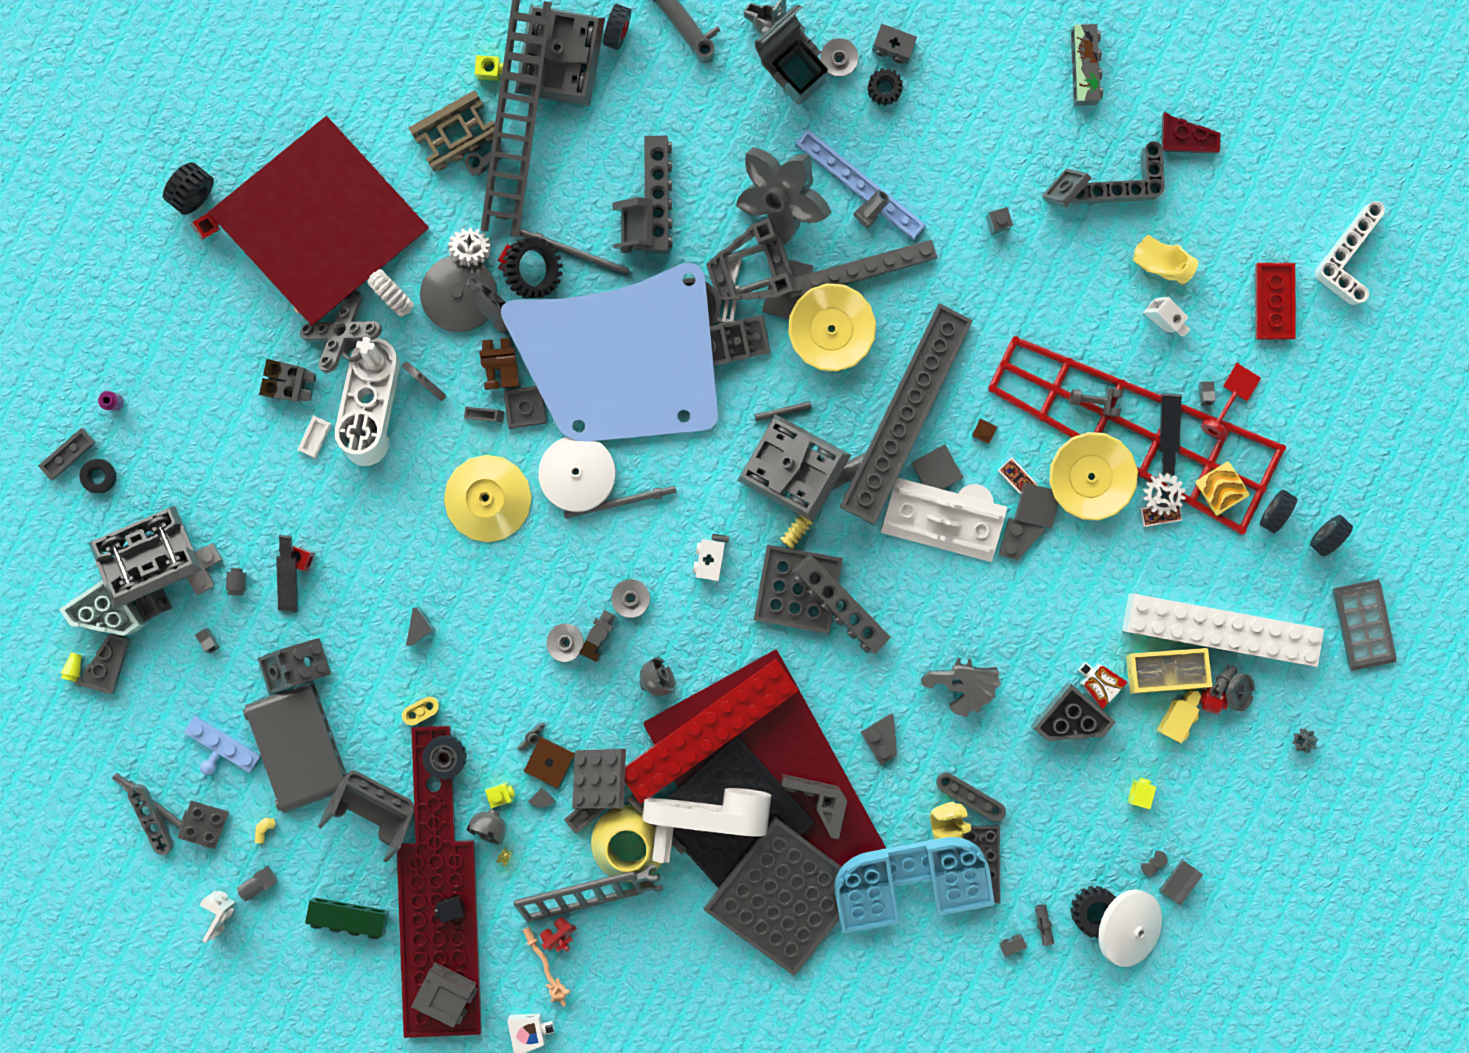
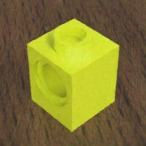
M476 55V78L479 80L500 81L503 68L500 58ZM488 65L495 66L491 72H487L485 69Z
M1140 778L1139 781L1133 779L1127 802L1151 809L1156 786L1152 785L1150 780Z

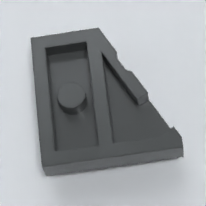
M1008 518L998 555L1018 560L1044 532L1045 528Z
M892 713L860 731L880 765L897 756L894 715Z

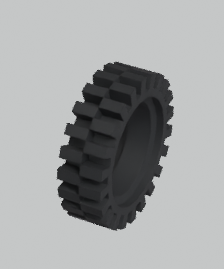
M538 237L520 239L516 241L517 243L510 245L512 248L507 249L506 253L509 255L503 258L504 261H507V264H502V269H507V272L503 273V277L509 278L505 282L507 285H512L510 289L511 291H517L516 295L523 298L546 297L545 295H550L551 291L556 290L557 286L555 284H560L561 280L557 277L562 276L563 272L558 271V268H563V264H558L557 261L561 259V256L555 255L558 250L551 248L553 244L550 242L546 243L547 240L539 239ZM529 250L538 252L546 265L545 277L536 286L527 284L519 271L520 260Z

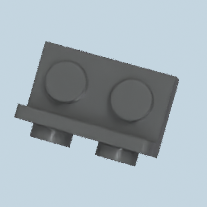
M163 588L134 600L144 622L172 609Z

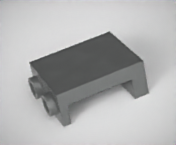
M634 197L613 202V210L621 212V243L613 244V248L620 249L621 253H631L632 250L642 251L644 247L652 246V199Z

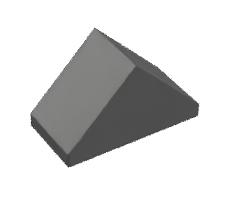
M413 607L406 642L407 646L416 644L435 630L420 607Z

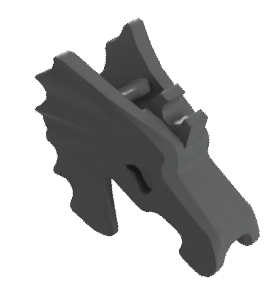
M958 657L955 665L950 670H928L921 678L924 687L933 688L935 683L946 685L950 691L963 692V695L951 702L949 706L955 714L967 717L970 711L979 713L983 705L988 704L996 697L995 689L1001 685L997 667L972 666L971 659H968L966 664H961V658ZM954 679H959V680L962 681V682L952 683V681H953Z

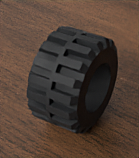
M188 162L177 169L169 178L164 187L162 197L182 215H188L198 209L208 198L214 185V178L196 163Z
M1088 886L1087 890L1085 888L1081 889L1082 893L1080 895L1078 893L1075 895L1076 900H1072L1071 904L1073 907L1070 908V912L1073 915L1071 917L1084 934L1092 938L1095 936L1099 939L1101 920L1097 922L1089 921L1087 919L1088 908L1093 903L1103 902L1107 910L1113 900L1116 899V896L1101 886H1096V888Z

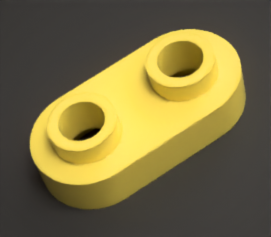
M426 697L405 708L402 713V719L407 725H416L436 714L439 710V702L434 697ZM428 703L433 704V708L431 710L427 708ZM411 712L416 713L415 719L410 717Z

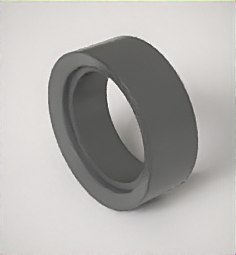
M357 340L347 341L343 349L342 355L349 362H357L362 358L360 353L354 357L347 356L348 349L351 346H356Z

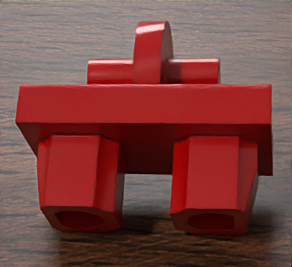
M560 917L554 922V925L559 930L558 932L553 934L547 928L540 933L543 941L541 946L544 950L548 949L551 951L555 947L557 952L562 949L568 952L571 949L569 943L573 941V938L569 935L577 928L564 917Z

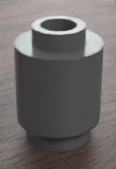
M231 568V572H227V595L243 596V592L246 591L247 573L243 572V569Z

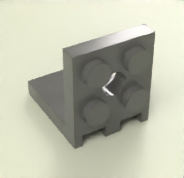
M320 638L283 648L258 658L269 694L331 674ZM305 657L310 659V666L305 665Z

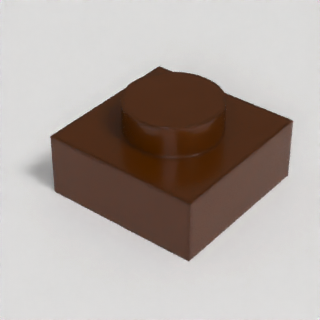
M980 418L971 436L989 444L997 426Z

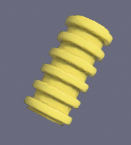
M800 515L799 518L795 519L796 522L791 524L792 527L788 528L789 531L784 533L785 536L780 538L791 549H794V545L799 543L798 540L802 539L803 534H806V529H810L809 525H813V522Z

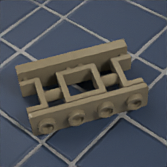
M475 90L408 128L418 145L427 140L434 154L426 158L433 171H442L452 161H460L466 153L470 151L475 152L481 148L480 145L493 141L495 124L491 121L484 125L478 116L477 111L484 108V105ZM470 108L475 117L464 122L460 113ZM460 121L467 135L451 144L443 130ZM479 124L484 133L474 138L469 129ZM437 127L441 137L431 141L427 132ZM446 143L451 152L441 157L436 148Z

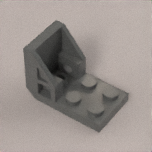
M782 774L781 784L786 791L796 793V790H801L804 792V795L815 797L817 794L815 803L817 811L830 837L839 839L847 799L839 786Z

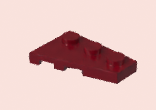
M1162 113L1161 146L1163 152L1212 154L1220 152L1221 133L1201 125L1197 126L1189 123L1185 119L1173 117L1169 113Z

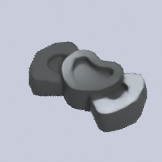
M1155 851L1153 858H1150L1147 863L1141 864L1142 872L1147 876H1153L1159 868L1167 864L1168 858L1162 851Z

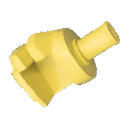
M949 802L934 808L930 812L934 839L947 837L964 839L965 833L972 830L971 824L964 822L962 819L968 817L967 811L962 804Z

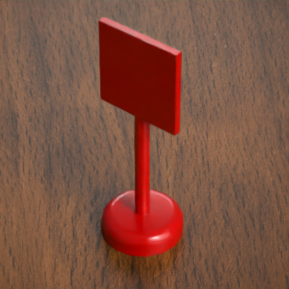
M1236 363L1223 384V387L1233 394L1217 421L1204 420L1200 426L1201 429L1216 439H1224L1227 435V430L1220 423L1236 396L1247 402L1261 377Z

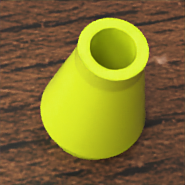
M70 653L61 671V679L76 682L80 678L82 655Z

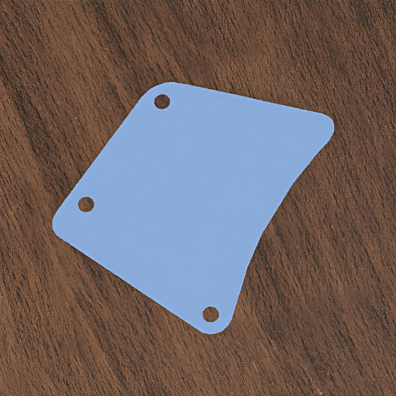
M693 263L680 264L642 282L613 291L565 299H516L507 301L502 306V319L555 423L565 436L576 441L588 442L703 431L712 428L717 423L718 410L705 275L699 266ZM686 273H692L695 276L696 280L692 286H686L683 283V276ZM687 410L690 413L689 421L685 423L680 422L677 417L678 412ZM575 420H582L585 423L584 431L580 433L575 432L572 428L573 422Z

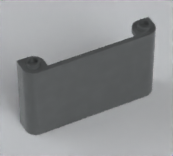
M314 681L246 704L243 714L245 719L249 720L277 799L275 804L278 811L287 813L333 796L347 773Z

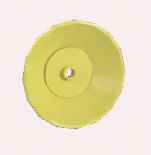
M824 284L810 289L797 300L789 316L788 334L794 350L805 363L819 370L841 371L855 366L868 354L875 340L876 320L871 305L859 292L845 285ZM834 326L835 331L829 332L828 327Z
M1088 432L1071 438L1058 449L1050 466L1049 483L1054 498L1066 512L1080 519L1102 520L1116 515L1129 504L1137 488L1138 470L1132 453L1120 440L1105 433ZM1089 473L1094 474L1093 480L1088 478Z
M484 455L470 458L455 469L446 485L444 503L448 518L459 532L472 540L493 542L506 539L520 529L529 515L532 497L528 480L518 466L502 457ZM487 494L489 496V500L487 502H484L483 496Z

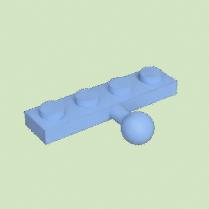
M194 716L184 732L214 751L209 760L203 761L200 765V770L204 775H212L215 772V763L220 755L249 773L252 772L261 758V755L197 716Z

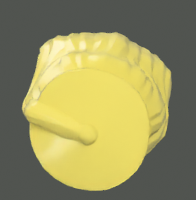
M1150 235L1144 237L1142 243H1139L1134 250L1133 261L1145 271L1162 276L1167 280H1175L1181 285L1186 284L1193 277L1198 266V260L1184 251L1181 246L1163 244Z

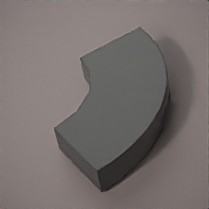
M408 361L403 363L402 367L439 400L443 401L446 398V394Z

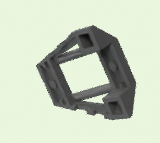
M770 218L751 225L746 229L745 233L740 237L738 236L731 245L719 252L706 264L719 300L778 298L794 291L792 267L783 240ZM756 237L758 245L734 252L750 239ZM765 251L773 277L736 289L727 263ZM770 285H772V288H773V289H770V290H763V291L752 292V291H755V290H758V289H761V288H764V287H767V286H770Z

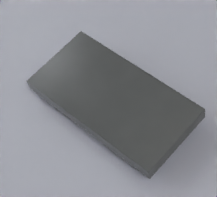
M971 825L972 830L965 833L964 839L977 845L983 852L990 869L994 903H1000L999 825Z

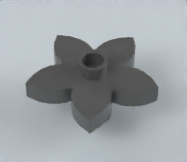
M752 147L746 153V170L753 184L741 193L735 206L752 215L767 214L784 244L797 233L801 221L816 223L826 219L832 213L823 197L810 189L813 184L809 154L793 156L781 166L775 157L762 149Z

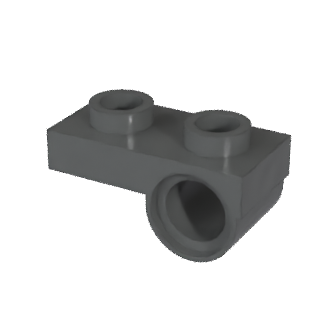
M491 151L484 157L476 153H471L466 157L465 165L472 176L475 174L479 176L487 170L485 166L490 163ZM472 156L479 159V165L476 168H472L468 163Z

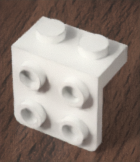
M214 891L205 897L200 904L203 908L216 914L202 941L204 943L210 940L213 941L216 936H220L225 928L223 925L224 921L229 919L235 910L232 908L235 901L229 899L228 895L222 891Z

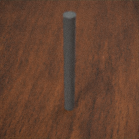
M631 795L627 801L643 816L644 806ZM673 836L672 846L682 855L687 848Z

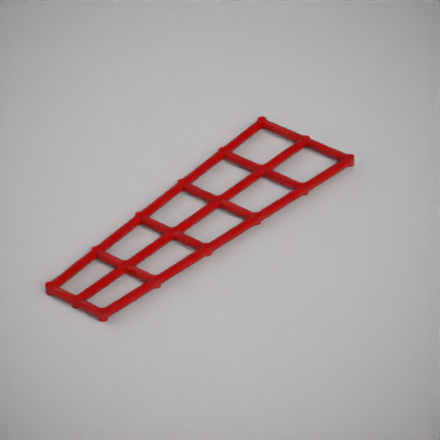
M1017 336L1011 339L988 386L989 392L1071 438L1081 434L1047 416L1056 395L1070 400L1071 393L1060 388L1070 367L1116 385L1115 389L1123 390L1124 388L1161 403V395L1040 347ZM1017 345L1063 364L1054 384L1009 363ZM1005 369L1050 391L1041 411L997 387ZM1111 398L1110 408L1115 407L1118 398ZM1080 402V406L1101 415L1094 433H1102L1109 419L1153 441L1141 467H1137L1138 477L1151 483L1153 475L1149 474L1147 470L1159 447L1160 428L1157 434L1120 416L1103 415L1104 408L1093 403ZM1181 404V412L1200 420L1209 419L1217 421L1218 419ZM1222 420L1220 424L1226 428L1227 435L1222 440L1217 439L1208 459L1180 446L1177 453L1204 465L1199 477L1200 479L1210 473L1211 470L1221 466L1215 463L1229 432L1276 450L1260 484L1238 474L1245 486L1256 491L1241 524L1239 525L1221 514L1216 516L1211 508L1198 502L1197 499L1201 491L1196 485L1190 496L1181 493V495L1186 497L1181 501L1231 528L1238 534H1245L1282 454L1286 450V446ZM1161 482V484L1164 486L1169 485L1165 482Z

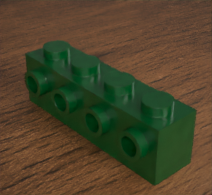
M313 897L308 904L305 924H309L311 928L315 929L326 927L330 928L329 930L332 932H341L342 930L348 931V934L354 936L365 934L368 935V938L379 939L386 932L389 910Z

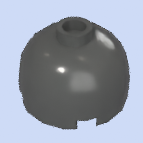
M654 657L649 660L640 670L639 684L644 691L653 696L667 695L673 692L675 689L672 688L676 686L670 667L665 668L662 664L665 661L660 657Z
M489 809L488 812L482 811L475 814L471 818L466 830L474 836L477 832L480 839L502 844L506 834V824L499 817L500 813Z

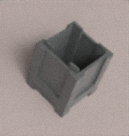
M435 962L429 970L411 1007L454 1028L456 1024L460 1025L463 1017H465L468 1011L465 1009L467 1002L471 1003L478 990L475 988L477 983Z

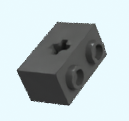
M881 23L872 51H875V54L881 57H891L897 63L908 64L917 36ZM893 43H896L895 48L891 47Z

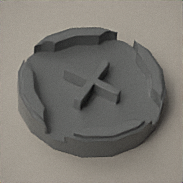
M1238 673L1231 679L1226 694L1227 704L1230 709L1242 712L1251 705L1254 697L1251 695L1252 691H1255V683L1250 675Z

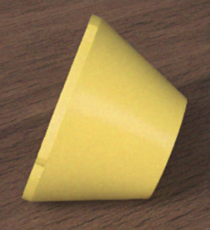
M624 805V808H612L596 823L591 837L592 854L597 865L608 876L631 871L635 873L644 871L652 864H655L657 870L662 864L652 861L656 829L650 823L644 822L642 815L632 805ZM629 830L636 832L643 838L646 844V853L642 858L633 862L620 860L611 849V838L620 831Z

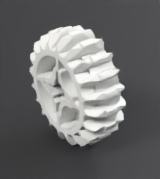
M378 270L368 279L370 287L395 313L404 317L412 311L411 309L414 307L412 300L384 271Z

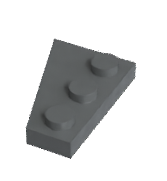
M113 633L109 634L75 684L111 695L114 694L130 638Z

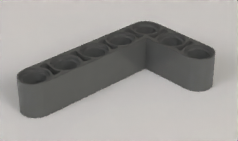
M1151 141L1142 149V180L1087 183L1080 191L1082 197H1075L1071 203L1090 204L1157 199L1163 194L1165 189L1163 149L1161 144L1157 141ZM1148 148L1155 150L1154 156L1148 153ZM1149 167L1156 169V175L1149 172ZM1150 186H1155L1158 190V193H1152L1150 190ZM1131 187H1136L1139 191V194H1133L1131 192ZM1112 188H1117L1120 192V195H1114L1112 193ZM1093 189H1098L1101 196L1096 197L1093 194Z

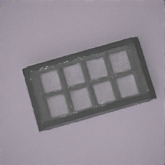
M1376 579L1333 588L1350 671L1397 662L1380 580Z

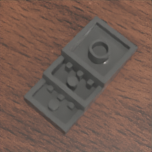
M764 315L710 326L713 366L771 353Z

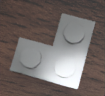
M214 543L195 552L202 571L188 576L187 579L196 595H200L215 586L207 568L223 559Z

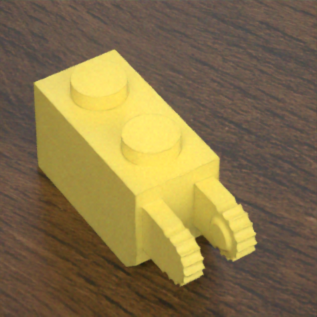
M1189 690L1182 700L1175 699L1171 702L1157 728L1158 732L1179 743L1188 738L1190 734L1189 728L1199 718L1198 712L1200 709L1196 707L1201 694L1196 690Z

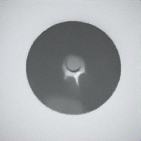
M453 256L439 260L427 271L421 284L420 299L426 315L433 323L444 330L461 333L477 329L488 320L477 307L474 291L466 285L468 279L473 276L497 293L495 280L482 263L478 261L477 266L471 263L470 267H468L467 263L464 262L463 265H460V260L453 261Z

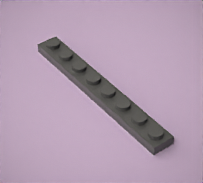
M932 239L795 277L794 291L789 293L790 300L801 298L810 289L824 284L847 285L936 260L937 254Z

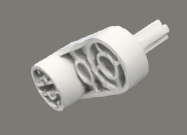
M363 337V341L357 342L351 357H354L360 353L362 358L357 362H349L335 427V439L338 446L353 463L360 466H371L378 463L386 455L389 448L387 429L400 371V360L393 346L387 341L379 338L371 340L368 337ZM365 395H374V399L370 403H361Z
M728 788L724 791L723 806L662 798L645 799L642 820L656 825L652 861L659 863L670 862L674 827L743 836H765L768 828L771 795L751 789Z

